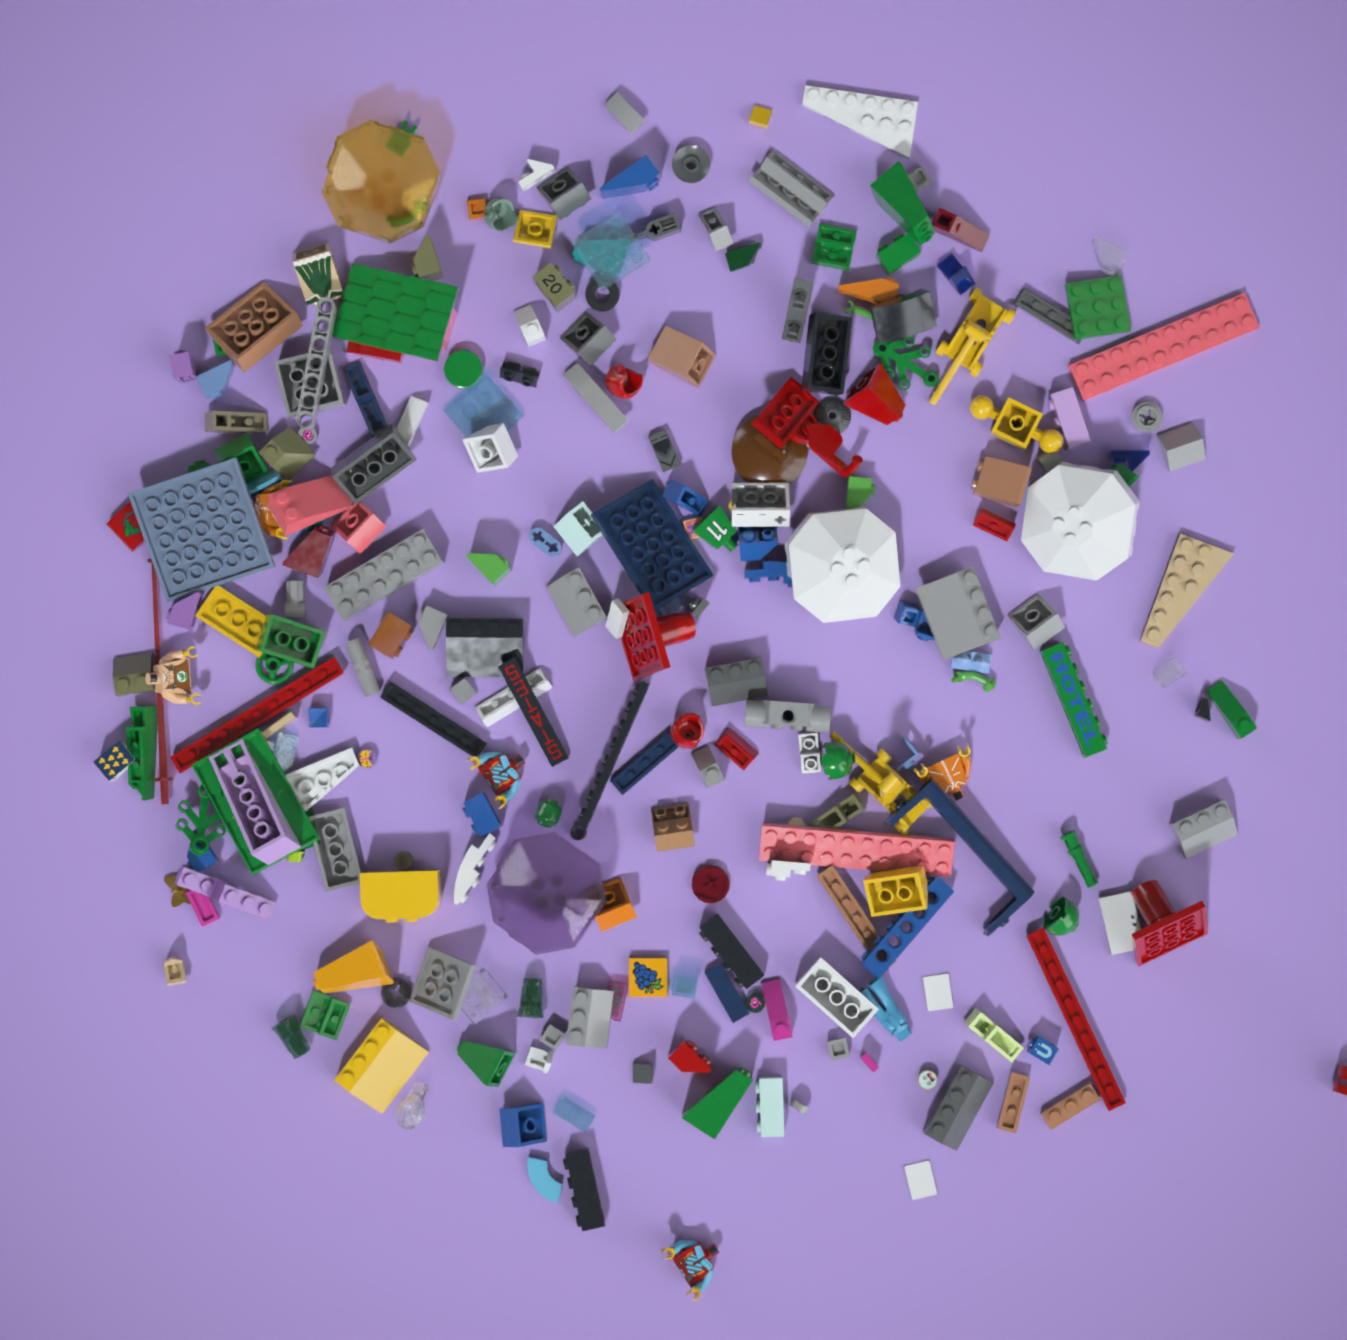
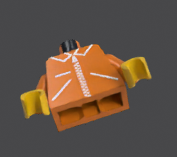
M282 480L281 483L273 484L256 495L254 506L262 529L269 536L279 537L284 540L288 539L284 537L283 531L267 504L269 494L288 487L292 480Z
M966 744L965 750H961L960 746H957L959 753L927 768L921 763L922 769L920 771H917L916 768L913 770L923 784L933 778L946 793L950 792L954 801L965 797L960 786L966 784L967 779L970 777L971 760L969 754L971 750L968 744Z

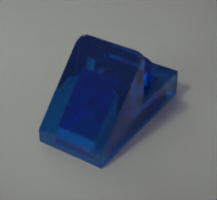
M950 254L937 265V268L960 296L976 284L967 267H963L953 254Z
M1111 450L1109 452V460H1114L1116 464L1125 463V460H1128V469L1133 472L1150 455V450Z

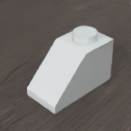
M531 304L513 312L528 347L546 340Z

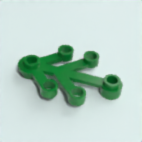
M906 337L904 340L891 343H878L876 341L873 345V353L881 358L885 371L892 373L891 380L894 377V371L890 369L889 358L895 361L900 380L899 388L906 391L911 386L910 381L907 379L905 368L923 378V383L927 387H934L938 383L939 377L937 373L933 371L927 372L909 361L917 358H928L931 354L929 347L924 346L917 351L898 354L893 350L903 347L909 349L914 346L915 340L913 337ZM907 339H910L912 341V345H906L905 341ZM880 345H884L886 347V350L884 352L879 350ZM923 349L928 350L927 356L922 355L921 351ZM928 376H934L935 380L933 382H929ZM903 381H906L908 383L907 388H903L901 386V383Z
M202 784L198 788V795L201 797L198 816L192 810L188 801L182 800L178 804L179 812L185 813L197 828L196 835L189 828L186 819L181 818L175 824L176 829L183 831L190 840L189 848L195 855L205 854L209 849V843L217 837H223L226 833V828L223 825H217L212 833L204 837L205 829L221 818L217 811L207 818L209 796L208 794H203L202 789L204 787ZM181 804H185L187 809H183ZM179 822H183L185 827H180ZM218 828L223 831L222 834H219L217 832ZM196 844H200L202 849L196 848Z

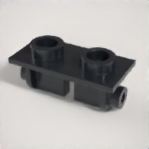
M509 360L507 362L503 361L500 368V378L509 382L521 383L527 387H537V380L540 376V371H537V368L524 365L523 371L519 370L521 364Z

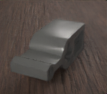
M675 213L649 222L645 231L632 233L630 238L632 244H636L639 240L647 237L651 241H658L680 233L681 228ZM655 227V229L658 231V234L654 235V233L651 232V228Z

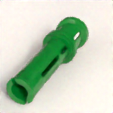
M1071 830L1061 835L1060 839L1064 841L1068 849V855L1073 857L1087 888L1092 887L1099 882L1082 851L1083 845L1079 843L1075 835L1076 831Z

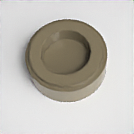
M407 851L397 853L394 858V864L399 870H408L414 863L413 856Z

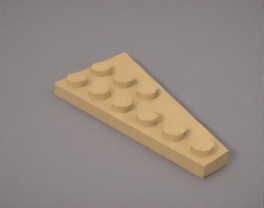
M1179 534L1140 642L1159 648L1234 553Z

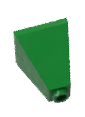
M465 1040L461 1041L457 1046V1055L484 1085L499 1087L516 1052Z

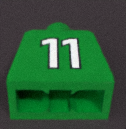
M719 505L691 530L717 550L724 545L729 552H732L738 546V543L731 537L737 530L735 527H732L731 521Z

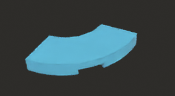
M528 1157V1174L533 1186L543 1197L558 1203L562 1183L556 1181L550 1175L547 1168V1160Z

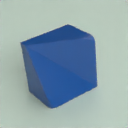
M900 601L894 619L898 624L915 627L922 610L917 604Z
M308 708L310 728H329V708Z

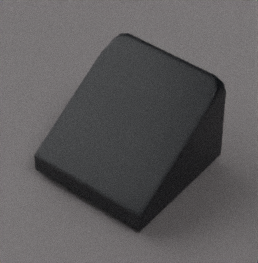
M1203 698L1200 700L1194 715L1207 722L1211 721L1208 699Z

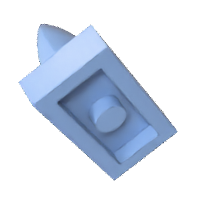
M967 651L952 657L950 668L989 674L992 655Z

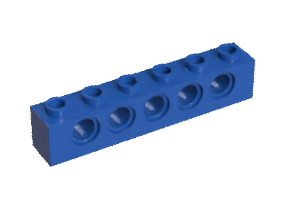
M938 876L933 877V879L931 877L927 879L928 892L933 893L935 899L932 903L928 902V908L922 910V915L917 917L914 911L898 913L900 917L896 922L892 920L885 928L887 932L875 939L873 942L875 946L871 951L867 949L860 957L862 961L859 964L876 979L882 977L955 892ZM903 921H907L910 925V929L907 932L901 928ZM891 935L897 938V944L895 946H892L889 943V937ZM878 950H882L885 953V958L882 961L876 957Z

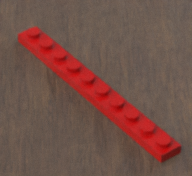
M333 657L170 758L181 774L191 768L192 764L234 742L345 673L336 658Z
M1042 927L1027 934L1026 938L1107 1110L1111 1111L1126 1104L1045 929Z

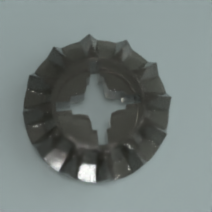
M394 977L395 983L382 986L381 997L383 1002L389 1007L401 1008L409 1002L412 991L406 980ZM400 985L399 992L403 996H397L392 1000L393 993L388 989L395 990Z

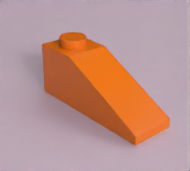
M886 277L885 279L881 278L839 285L837 292L879 304L895 297L900 284L896 283L895 279Z

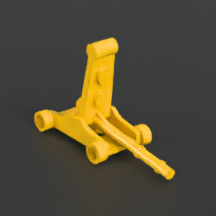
M977 287L968 299L974 303V306L951 343L949 344L943 340L935 352L941 357L943 354L953 360V363L928 401L934 406L939 398L942 397V393L950 380L953 379L952 377L960 365L970 370V375L975 378L984 366L978 362L981 354L1001 322L1003 321L1009 325L1017 313L1011 308L1009 310L1004 309L981 294L982 290ZM979 319L984 320L986 328L984 329L976 324V321Z
M835 731L829 736L833 741L845 743L850 751L854 753L855 762L865 770L857 779L853 777L848 784L858 793L865 788L890 814L895 811L894 807L897 804L894 800L900 794L904 795L906 801L915 792L888 765L892 758L882 748L876 753L878 757L869 765ZM924 798L905 814L894 828L900 834L908 835L910 832L908 828L929 807L933 809L934 807Z

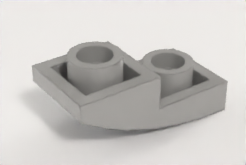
M618 92L604 105L631 134L645 122Z

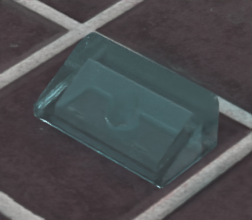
M278 732L274 755L283 771L291 773L299 736Z

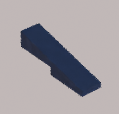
M359 361L343 368V371L371 437H374L388 427V424L363 366Z

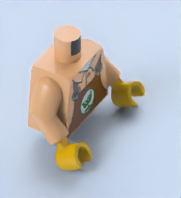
M195 646L189 647L186 651L181 649L167 653L159 660L158 665L153 666V673L146 674V684H154L155 692L161 693L162 697L171 703L188 704V702H191L195 706L200 705L201 702L193 701L194 697H201L199 693L192 694L189 658H186V656L195 658L198 655L192 656L189 653L191 648H197Z

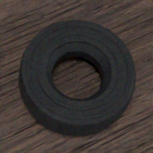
M607 277L593 279L587 285L585 291L586 301L589 306L601 312L614 308L620 296L617 284ZM605 287L609 290L610 296L606 301L596 299L595 291L598 288Z

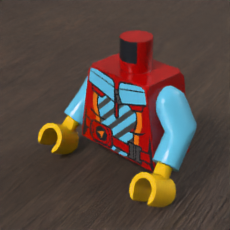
M485 752L467 759L466 762L472 761L474 763V766L469 769L473 770L477 767L497 797L494 799L493 804L499 801L501 806L498 809H502L506 802L516 795L520 786L519 778L521 775L517 769L526 764L522 756L518 754L510 760L507 754L503 755L501 752Z
M680 1240L669 1248L661 1249V1253L668 1252V1256L664 1260L673 1259L690 1288H692L687 1291L686 1295L693 1292L695 1297L692 1301L697 1300L700 1297V1293L708 1286L714 1274V1263L711 1258L720 1253L716 1245L713 1243L704 1249L700 1242Z

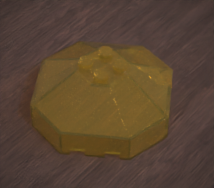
M369 120L337 136L333 152L326 166L328 175L322 189V194L338 227L389 244L423 228L441 179L439 168L424 138L416 134L406 133L404 130L380 124L374 120Z

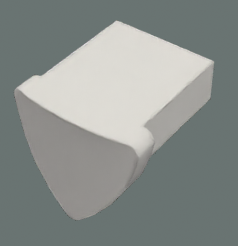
M531 1046L525 1065L542 1070L543 1073L547 1074L552 1064L554 1051L550 1050L548 1052Z

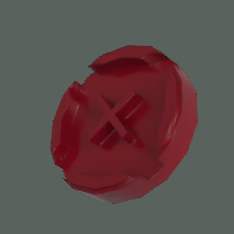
M708 865L701 867L692 878L693 893L704 903L713 904L719 902L726 897L729 891L730 882L728 875L717 866Z

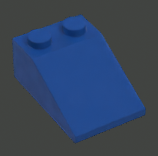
M645 155L600 187V196L602 199L643 193L648 189L652 191L659 186L660 173L648 156Z

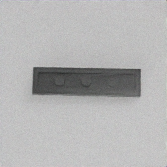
M1024 288L1014 305L1074 341L1070 315ZM1076 340L1074 342L1079 345L1082 340Z

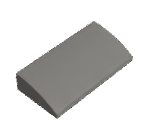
M341 808L310 816L311 822L315 820L321 844H317L316 841L313 845L325 891L328 892L360 883L361 871L345 809Z

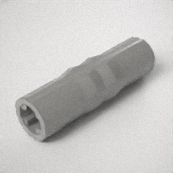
M361 638L346 642L347 650L365 697L379 693L380 689Z

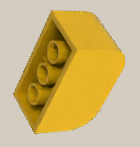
M441 870L360 873L361 906L368 916L375 919H385V923L399 922V919L404 918L405 922H416L418 918L434 913L441 903Z

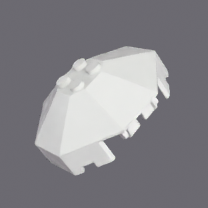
M1062 462L1028 487L1021 541L1044 572L1097 581L1132 555L1133 538L1137 524V510L1139 509L1140 501L1117 470H1105L1098 467Z
M857 507L808 513L784 543L787 555V576L792 578L794 600L823 623L877 617L900 588L896 533L867 508Z

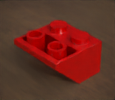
M684 1039L668 1055V1059L681 1072L709 1073L712 1070V1061L705 1054L700 1055L697 1052L698 1047L691 1040L687 1042Z

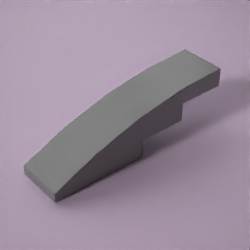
M578 363L563 374L565 379L614 434L629 422Z

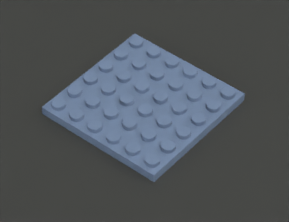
M237 457L128 493L167 602L275 567Z

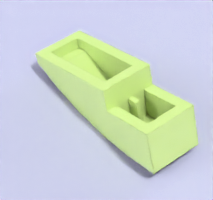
M977 1008L964 1021V1024L1010 1062H1013L1024 1049L1023 1046Z

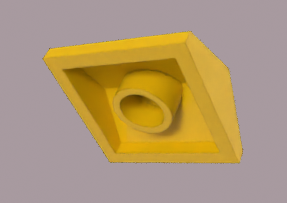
M519 210L513 242L551 248L557 216Z

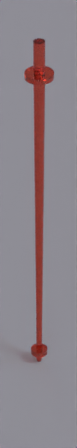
M147 559V562L152 565L155 665H158L161 654L156 571L152 560ZM157 693L160 778H154V782H160L161 805L169 804L168 781H174V779L167 776L163 697L161 693Z

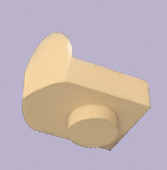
M174 956L168 958L164 962L167 986L186 983L183 961Z

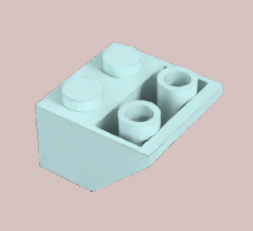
M583 501L554 526L577 557L603 537V534L591 517L592 512Z

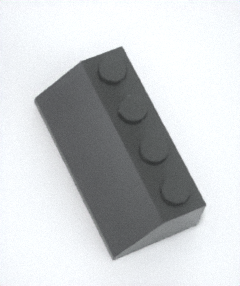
M390 424L331 467V473L339 486L357 504L417 459L402 435L393 424Z
M959 1064L923 1133L957 1151L988 1095L993 1082Z

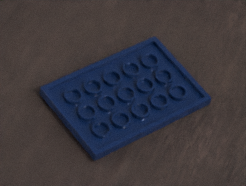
M651 479L593 512L591 517L640 595L649 592L654 611L714 575L666 499L662 497L663 494L658 486Z

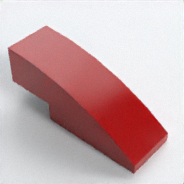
M348 341L346 353L402 363L403 354Z

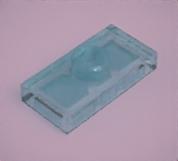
M562 1096L553 1110L554 1114L584 1133L595 1118V1115L565 1096Z

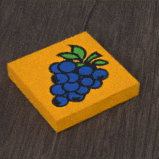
M629 958V997H667V958Z

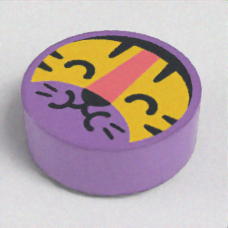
M364 749L359 752L357 761L361 767L371 768L376 764L377 756L374 751Z

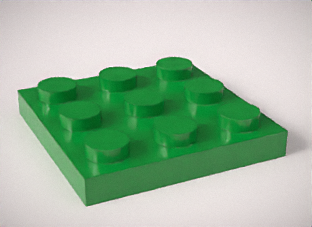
M1121 275L1071 282L1064 285L1074 341L1131 332Z

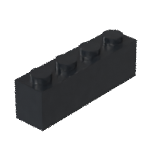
M718 913L699 927L701 929L699 932L700 936L705 942L708 940L711 942L713 947L710 949L716 957L721 956L725 961L722 963L729 973L733 971L736 975L734 980L740 988L744 986L748 989L765 976Z
M589 1148L566 1153L563 1163L565 1170H569L570 1174L567 1181L569 1189H573L574 1196L571 1197L573 1208H577L579 1214L575 1216L577 1226L581 1227L582 1231L605 1227V1219Z

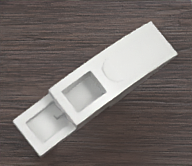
M489 833L479 848L472 844L467 851L455 882L454 903L456 905L460 902L464 903L470 895L467 893L471 886L475 888L481 880L478 877L481 873L475 867L480 868L486 860L483 857L487 851L491 852L496 846L497 842H495V839L497 837Z

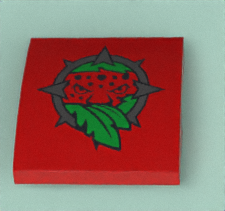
M130 501L106 525L133 552L145 540Z

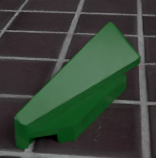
M158 705L131 706L130 713L133 726L126 727L127 750L135 758L128 766V783L132 789L138 790L142 795L141 799L143 801L154 799Z

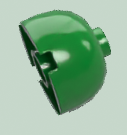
M836 741L825 742L822 746V749L826 748L825 754H822V766L825 775H830L828 780L844 778L850 773L852 765L855 764L854 753L850 751L845 743Z
M1060 897L1056 899L1049 907L1052 909L1048 916L1044 914L1042 927L1054 935L1064 936L1077 929L1079 925V910L1068 898Z

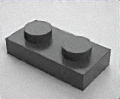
M701 597L693 598L687 606L689 608L688 612L693 617L698 618L709 605V602Z

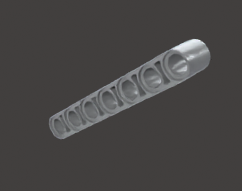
M323 297L318 301L296 417L298 425L304 430L312 429L317 420L337 311L336 304L329 297ZM325 303L332 304L330 311L325 312L322 310ZM321 322H328L326 330H319ZM322 340L325 342V346L322 349L315 348L318 341ZM314 360H321L320 367H312V362ZM312 378L318 380L315 387H309L308 385L309 380ZM308 397L314 398V404L311 406L305 405V400ZM304 416L311 417V421L308 425H303L301 423V420Z

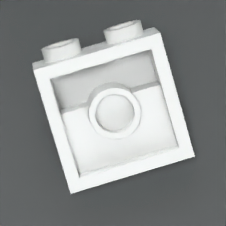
M771 860V864L767 863L766 875L774 876V880L786 881V877H790L791 870H793L794 874L806 875V871H810L811 864Z

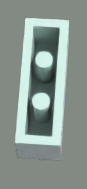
M782 1076L759 1077V1082H755L756 1094H759L760 1101H756V1113H760V1121H756L757 1132H761V1137H784Z

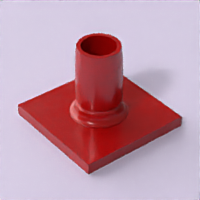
M649 592L624 602L623 604L629 610L623 636L620 638L633 681L670 668L665 647L682 643L695 637L696 626L692 615L688 611H682L656 617Z
M1157 880L1144 882L1132 891L1134 901L1148 925L1131 934L1134 957L1138 967L1208 934L1206 906L1203 901L1175 912Z

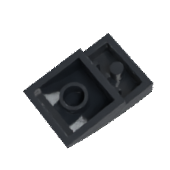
M922 288L907 295L899 294L870 307L878 343L903 339L937 327L930 291Z

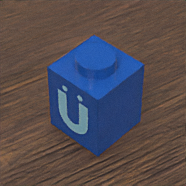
M1038 1035L1035 1038L1032 1037L1027 1045L1029 1048L1028 1053L1050 1065L1059 1048Z

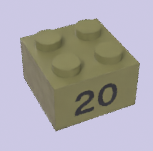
M550 262L532 276L535 285L557 312H560L576 299L574 285L569 279L567 281L564 280L563 272L557 264L553 266Z

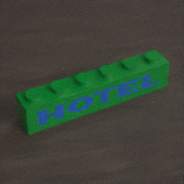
M1062 642L1040 651L1083 758L1106 750L1107 738L1105 734H1101L1098 728L1101 726L1100 721L1091 711L1093 704L1090 698L1087 699L1084 694L1086 688L1083 681H1079L1077 677L1079 671L1075 662L1072 663L1069 656L1072 654L1069 646L1064 645Z

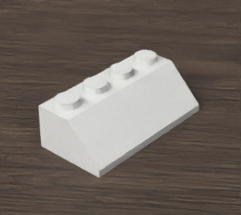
M821 957L795 984L797 989L852 1038L857 1035L879 1010Z

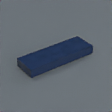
M721 963L704 972L732 1023L750 1014Z

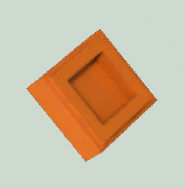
M486 198L467 200L470 220L484 218Z

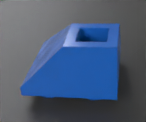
M738 527L741 561L761 560L778 545L777 527Z

